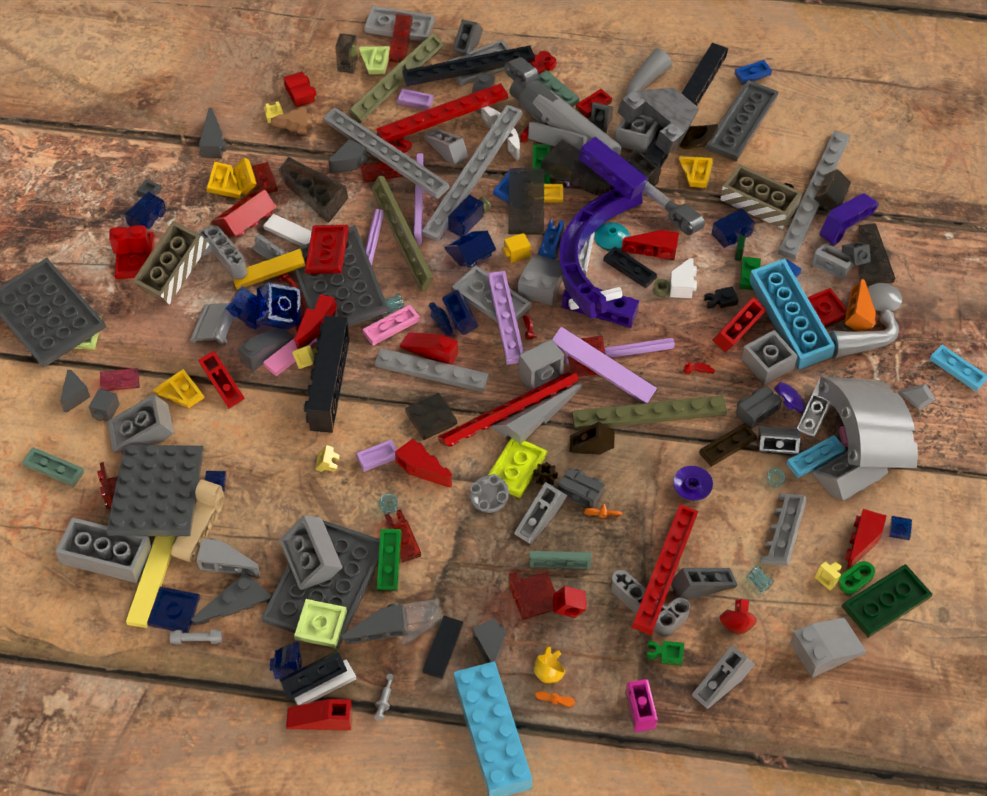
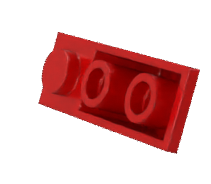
M658 230L625 237L622 241V251L666 260H675L679 233Z
M411 439L395 451L396 463L407 474L449 488L452 486V474L449 469L443 468L439 464L438 459L434 455H430L421 443Z
M866 509L862 510L860 516L856 515L853 527H857L856 532L852 531L849 541L850 544H853L852 549L848 548L845 560L848 561L847 569L852 568L879 542L887 515Z
M327 699L288 707L286 729L351 731L353 713L351 700Z

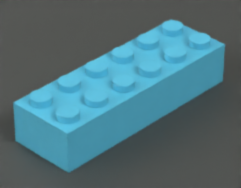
M785 258L752 270L750 284L762 306L767 309L766 313L779 336L798 355L795 364L798 370L832 358L835 345Z
M495 661L455 671L454 685L487 795L509 796L532 789V776Z

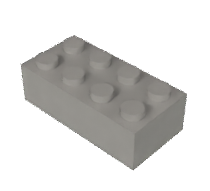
M72 517L55 552L60 564L137 583L152 546L148 536H108L107 526Z

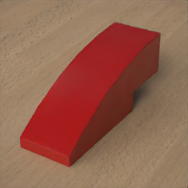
M320 294L314 310L306 309L294 339L297 349L307 346L320 334V324L324 323L325 316L334 315L337 308L334 297Z

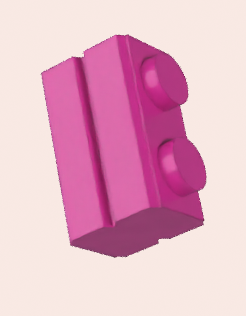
M648 680L628 682L625 694L634 731L642 732L656 729L658 718Z

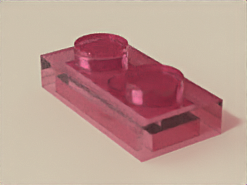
M138 368L100 372V389L114 391L140 388V372Z

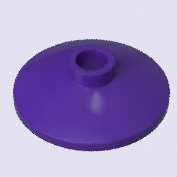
M686 466L675 474L673 486L682 498L698 501L706 498L711 493L713 480L705 469L698 466Z

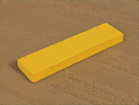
M297 249L246 267L247 275L244 278H233L236 289L239 290L306 266L302 251Z

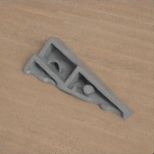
M575 383L572 387L563 389L556 395L541 400L540 403L525 408L524 411L515 413L506 420L493 424L492 429L503 437L509 436L519 444H522L542 423L546 424L581 389L582 384Z

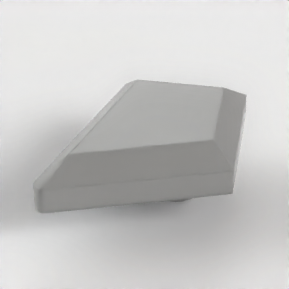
M927 384L898 391L901 396L918 410H922L936 401Z

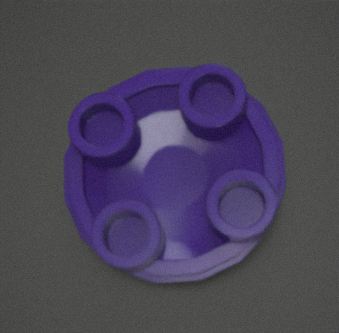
M779 382L774 387V390L784 398L785 401L783 403L789 410L794 408L799 413L805 411L806 405L803 398L792 386Z

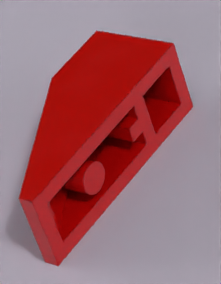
M409 332L400 345V348L426 359L451 365L458 356V341L442 334Z
M215 351L198 360L228 409L245 399Z

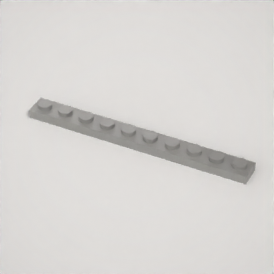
M506 105L422 230L423 236L439 241L522 116L521 109Z
M336 107L323 117L325 123L347 138L366 147L369 153L438 199L450 188L446 181Z
M834 130L779 248L778 254L796 259L851 135Z

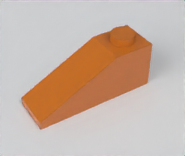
M863 279L850 291L844 323L857 332L870 331L876 323V312L866 282Z

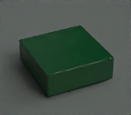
M742 235L738 237L735 260L737 261L742 260L746 237Z

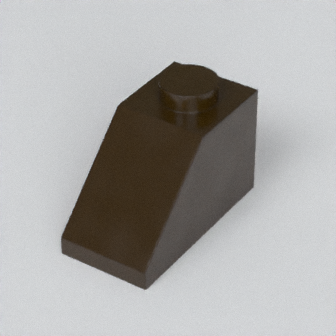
M601 422L588 426L570 435V452L600 455L614 448L615 431Z

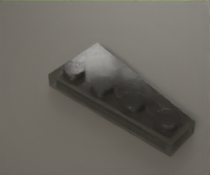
M876 223L859 225L857 229L858 242L869 244L871 259L869 263L859 265V281L861 279L865 280L867 286L877 283H894L895 275Z

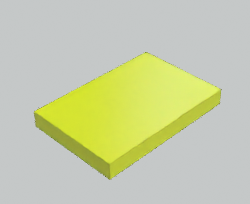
M511 438L488 475H498L508 485L509 494L521 498L533 478V470H537V464L541 465L547 456V450L527 441L519 444Z

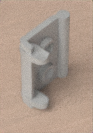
M232 303L205 304L190 337V342L217 340L220 345L226 346V335L233 320L238 318L237 308Z

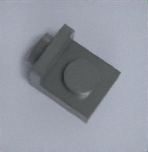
M853 242L842 245V252L853 257L854 265L857 266L871 261L869 244Z

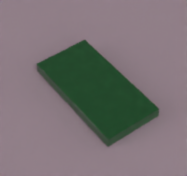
M904 564L845 601L841 607L869 638L930 599L933 594L914 572Z

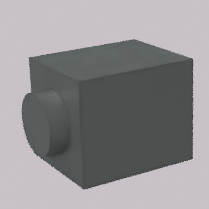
M98 389L89 405L94 419L108 421L113 418L120 405L117 393Z

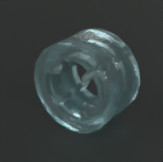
M773 468L768 472L767 483L770 486L778 488L784 484L785 473L781 469ZM773 475L779 476V481L772 480Z
M391 493L384 494L380 498L381 510L388 514L394 513L398 509L397 497ZM388 501L390 503V501H392L393 505L390 506V504H388V506H386L385 502Z

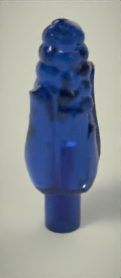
M434 302L430 303L431 318L444 334L451 336L453 329L444 309L437 307Z

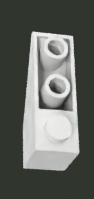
M820 378L797 427L800 432L815 437L831 406L827 399L818 396Z

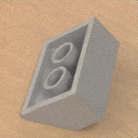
M848 451L813 471L814 476L830 496L843 501L850 499L855 493L865 490L870 484L880 481L883 476L889 473L887 467H859L848 464Z
M303 515L279 539L300 590L330 580L343 568L322 518Z

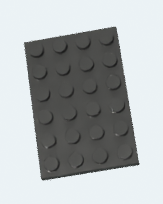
M356 225L349 227L342 273L306 274L305 266L295 269L308 308L314 310L320 294L334 297L337 308L333 316L348 318V327L389 311ZM310 243L288 251V253L301 249L306 264Z
M48 258L40 261L0 287V318L42 368L106 328L105 322Z
M124 445L107 526V535L191 536L196 504L195 492L200 479L204 453L203 446Z
M323 520L343 568L330 580L300 590L288 564L261 620L263 623L295 633L306 599L346 607L347 613L336 646L339 649L343 641L342 635L347 632L378 566L380 539Z

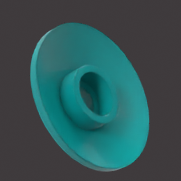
M608 222L595 230L594 239L599 247L610 251L614 247L622 249L623 238L629 237L630 234L623 225Z

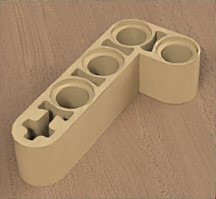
M200 480L195 492L197 502L195 504L191 536L177 537L172 547L171 555L173 557L188 562L195 560L199 553L202 539L207 538L223 507L224 494L221 485Z

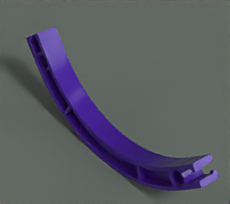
M616 188L602 194L588 203L573 217L562 236L559 251L562 281L571 299L590 319L597 316L595 306L601 310L602 314L607 312L606 297L583 273L579 264L581 251L588 238L602 224L614 216L642 204V192L631 200L622 195Z

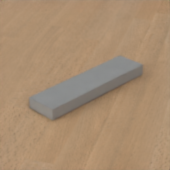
M534 121L529 122L528 139L579 154L581 147L587 143V136Z

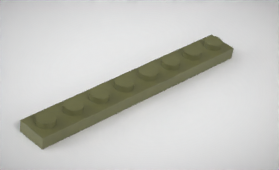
M433 32L355 103L348 112L358 123L362 122L405 82L402 70L421 67L444 44Z
M378 176L372 187L374 195L384 211L385 218L420 291H427L434 279L395 200L389 184L384 176Z
M722 395L572 411L574 429L578 431L597 422H601L607 427L725 416L727 408L724 396Z

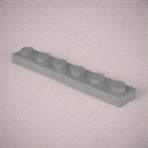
M383 348L380 349L375 361V367L482 393H484L489 379V373Z

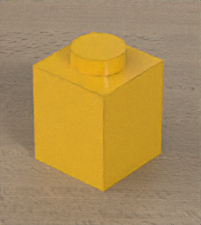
M522 233L504 239L502 252L505 258L508 257L510 263H514L531 257V245L525 234Z

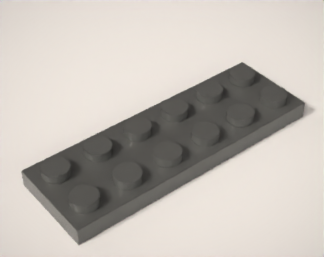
M748 80L719 124L716 135L706 144V149L738 161L777 99L779 92Z

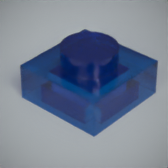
M206 471L205 481L221 485L223 492H225L226 471Z
M892 516L890 519L889 537L910 540L912 519Z

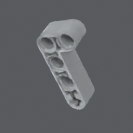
M209 226L196 232L209 244L202 256L213 252L235 279H241L247 275L244 257L218 226Z
M617 570L612 575L611 591L637 614L646 588L624 570ZM632 595H637L639 598H634ZM676 598L667 607L663 605L654 631L660 636L667 637L687 621L690 611L688 600ZM677 609H681V610H683L684 612L680 613V612H678V611H676V610H677ZM662 622H667L670 625H663Z

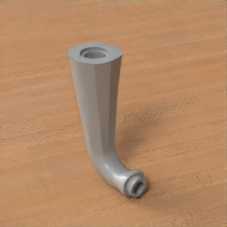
M655 48L628 84L625 96L635 90H644L654 80L669 70L672 66L669 55L663 50Z
M884 310L880 313L879 321L885 326L884 331H832L829 335L835 345L832 359L875 350L894 342L899 333L894 313L890 310Z

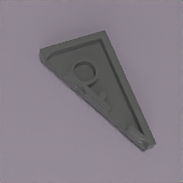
M245 572L197 613L191 621L194 625L210 622L209 619L221 615L226 617L244 609H251L253 605L266 601L269 603L272 596Z

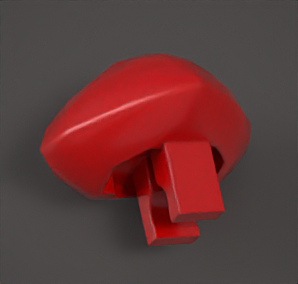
M746 599L735 600V611L726 610L719 616L725 628L735 635L746 633L757 622L756 617L751 612H748L749 600Z

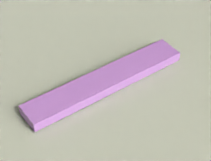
M418 153L416 155V162L424 167L423 153ZM415 184L414 239L417 245H422L423 189Z
M506 272L487 273L506 365L519 363V355L524 351Z
M560 327L552 339L561 351L640 402L648 403L655 393L656 387L563 327Z

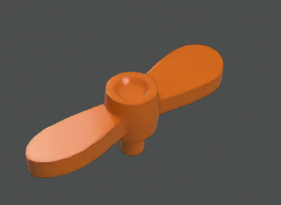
M602 504L600 509H584V514L599 515L601 518H606L607 515L622 516V512L607 510L605 504Z
M537 691L535 693V697L538 700L551 701L554 705L558 703L566 707H573L575 705V700L572 697L559 696L557 693L549 694L544 691Z

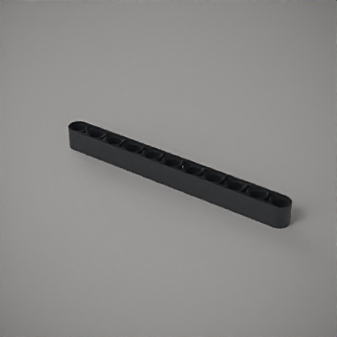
M712 43L681 93L696 106L700 103L728 53V47ZM662 126L642 161V166L656 171L661 169L668 157L664 151L655 145L660 131L664 129Z

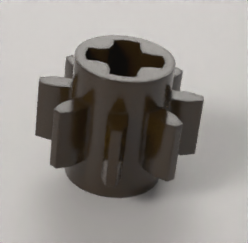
M546 462L541 465L537 464V470H533V477H536V484L544 485L546 482L554 485V479L558 478V472H555V465L552 466Z

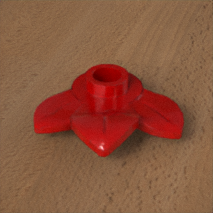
M540 51L538 55H535V61L529 63L536 68L539 74L545 70L551 71L555 69L557 60L554 56H551L550 52Z

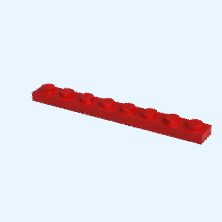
M499 83L376 128V131L380 138L389 143L508 99V93L503 85Z
M566 372L437 437L441 444L449 447L459 443L458 440L464 437H472L476 434V431L488 429L492 426V423L504 421L509 418L508 415L522 412L526 406L538 404L542 398L554 396L562 388L572 387L573 383L579 380L576 373Z
M681 504L679 505L632 628L652 635L699 511Z

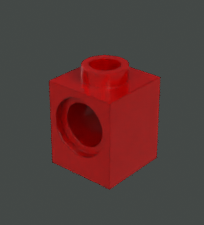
M563 586L553 594L554 613L576 618L587 610L586 595L583 590Z

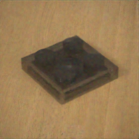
M439 393L405 408V413L423 440L457 425L456 417Z

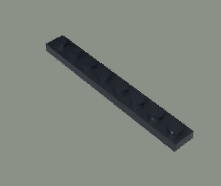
M529 45L402 70V75L408 87L504 68L507 62L519 57L525 59L528 63L534 62L535 55Z

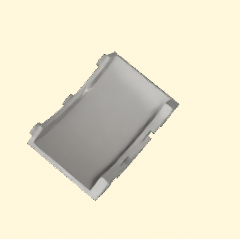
M820 377L818 396L827 399L836 408L846 430L848 464L859 467L917 468L918 447L917 442H914L912 432L915 431L914 423L905 402L898 393L892 391L891 386L876 379Z

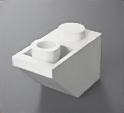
M689 258L671 271L670 297L692 298V293L697 288V280H693L697 272V266H693V258Z

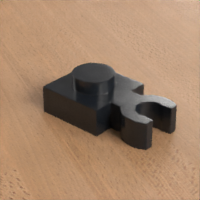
M733 286L717 289L715 294L707 293L704 295V301H711L707 302L708 309L714 308L718 304L720 308L738 305L739 301Z

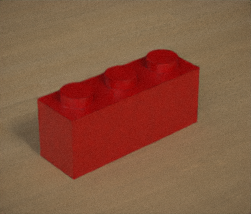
M752 297L712 341L726 353L767 309Z

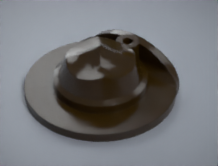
M718 124L690 126L679 146L683 149L705 147L716 135Z

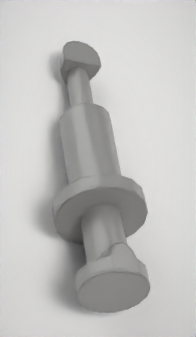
M392 674L387 675V685L382 690L380 700L375 703L378 711L374 714L373 718L377 721L384 720L383 713L390 707L388 700L391 693L390 685L393 681Z

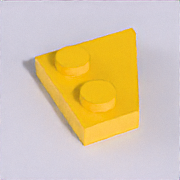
M679 156V162L689 187L707 188L713 159Z
M214 162L207 185V192L240 199L241 192L238 189L232 165Z
M184 369L153 389L157 396L186 408H191L205 398Z

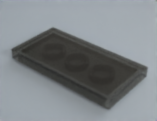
M509 168L508 234L544 235V169Z

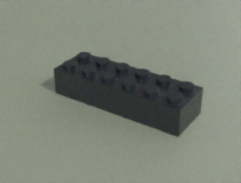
M325 316L324 323L320 324L321 338L317 339L318 354H314L313 362L315 369H311L310 379L312 380V385H308L307 395L309 400L305 401L304 412H307L306 423H309L310 431L333 433L350 336L348 318Z

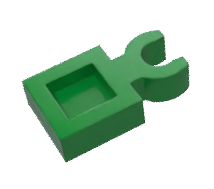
M663 640V645L660 646L654 641L648 642L647 648H652L655 651L647 652L646 658L656 659L661 657V663L682 666L684 643Z

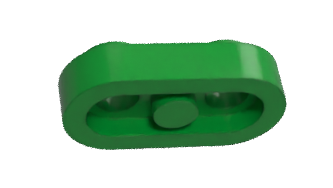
M858 562L841 575L838 583L840 590L846 594L856 593L872 581L875 575V568L869 562Z

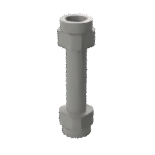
M211 629L210 632L182 633V630L170 632V643L175 645L182 644V641H210L211 644L222 643L223 639L222 630Z

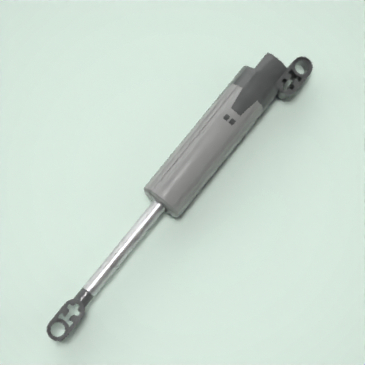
M521 57L505 64L506 74L514 80L510 87V95L535 120L544 125L587 136V142L596 136L620 156V144L539 82L538 71L535 67ZM648 181L646 182L643 192L669 212L670 221L686 235H692L704 228V218L689 205L682 204L678 206Z

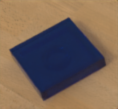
M160 587L147 621L148 626L171 631L182 630V633H189L192 624L191 619L195 615L201 598L200 594Z

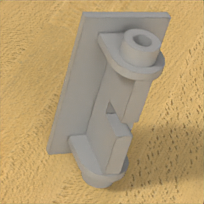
M263 235L255 237L256 245L252 247V250L265 259L269 260L286 254L283 249L271 243Z

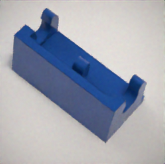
M550 220L537 255L555 259L564 234V221H559L558 227H554L552 225L553 221Z

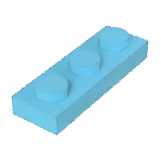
M941 345L929 359L976 392L987 381L985 373L944 345Z
M833 435L788 459L786 465L797 478H800L846 452V448Z

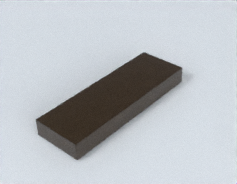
M744 423L700 449L699 454L712 467L757 440V435Z

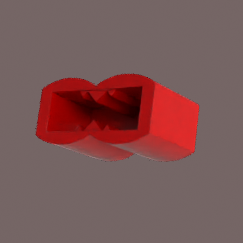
M301 71L283 77L284 87L296 108L315 102L316 90L314 86L311 87L308 75L305 76Z
M136 225L129 228L114 227L109 229V240L114 254L122 255L130 252L144 253L149 251L150 240L146 226Z

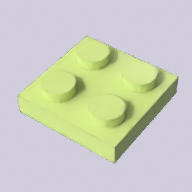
M306 599L294 635L295 640L336 648L347 608Z

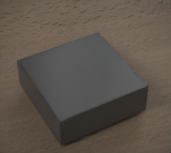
M145 180L136 192L138 196L152 201L162 189L161 185Z

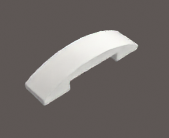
M487 106L481 109V118L491 128L501 113ZM513 128L506 139L508 140V151L517 161L520 158V141L515 128Z

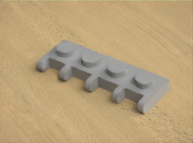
M779 494L778 499L784 501L782 508H776L774 514L779 516L777 525H770L769 530L775 532L773 541L765 542V548L770 549L768 557H761V563L789 566L807 501L805 495Z

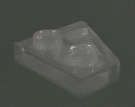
M438 599L401 604L406 609L409 635L401 636L402 646L407 645L441 622Z

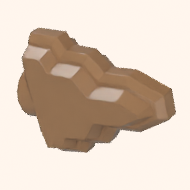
M306 106L300 107L297 110H291L287 114L274 116L271 118V125L278 128H287L289 131L297 132V134L306 135L308 128L313 126L312 113H307Z

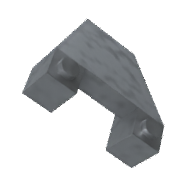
M661 88L632 91L621 100L617 113L629 123L643 112L648 114L664 128L660 131L655 145L668 155L679 147L699 108L677 89Z

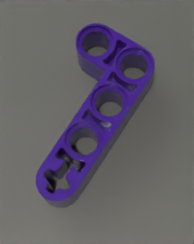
M865 193L858 195L834 208L828 214L819 235L832 245H837L846 229L872 215L878 208L879 203Z

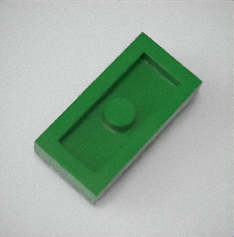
M743 256L739 289L753 290L750 284V275L752 270L760 268L761 258Z

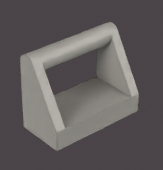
M826 243L816 250L812 261L813 266L842 280L846 278L854 266L852 256Z

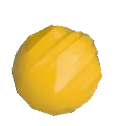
M550 646L545 647L543 655L537 657L534 665V674L540 681L547 684L558 682L566 672L557 661L561 652L556 650L551 653Z

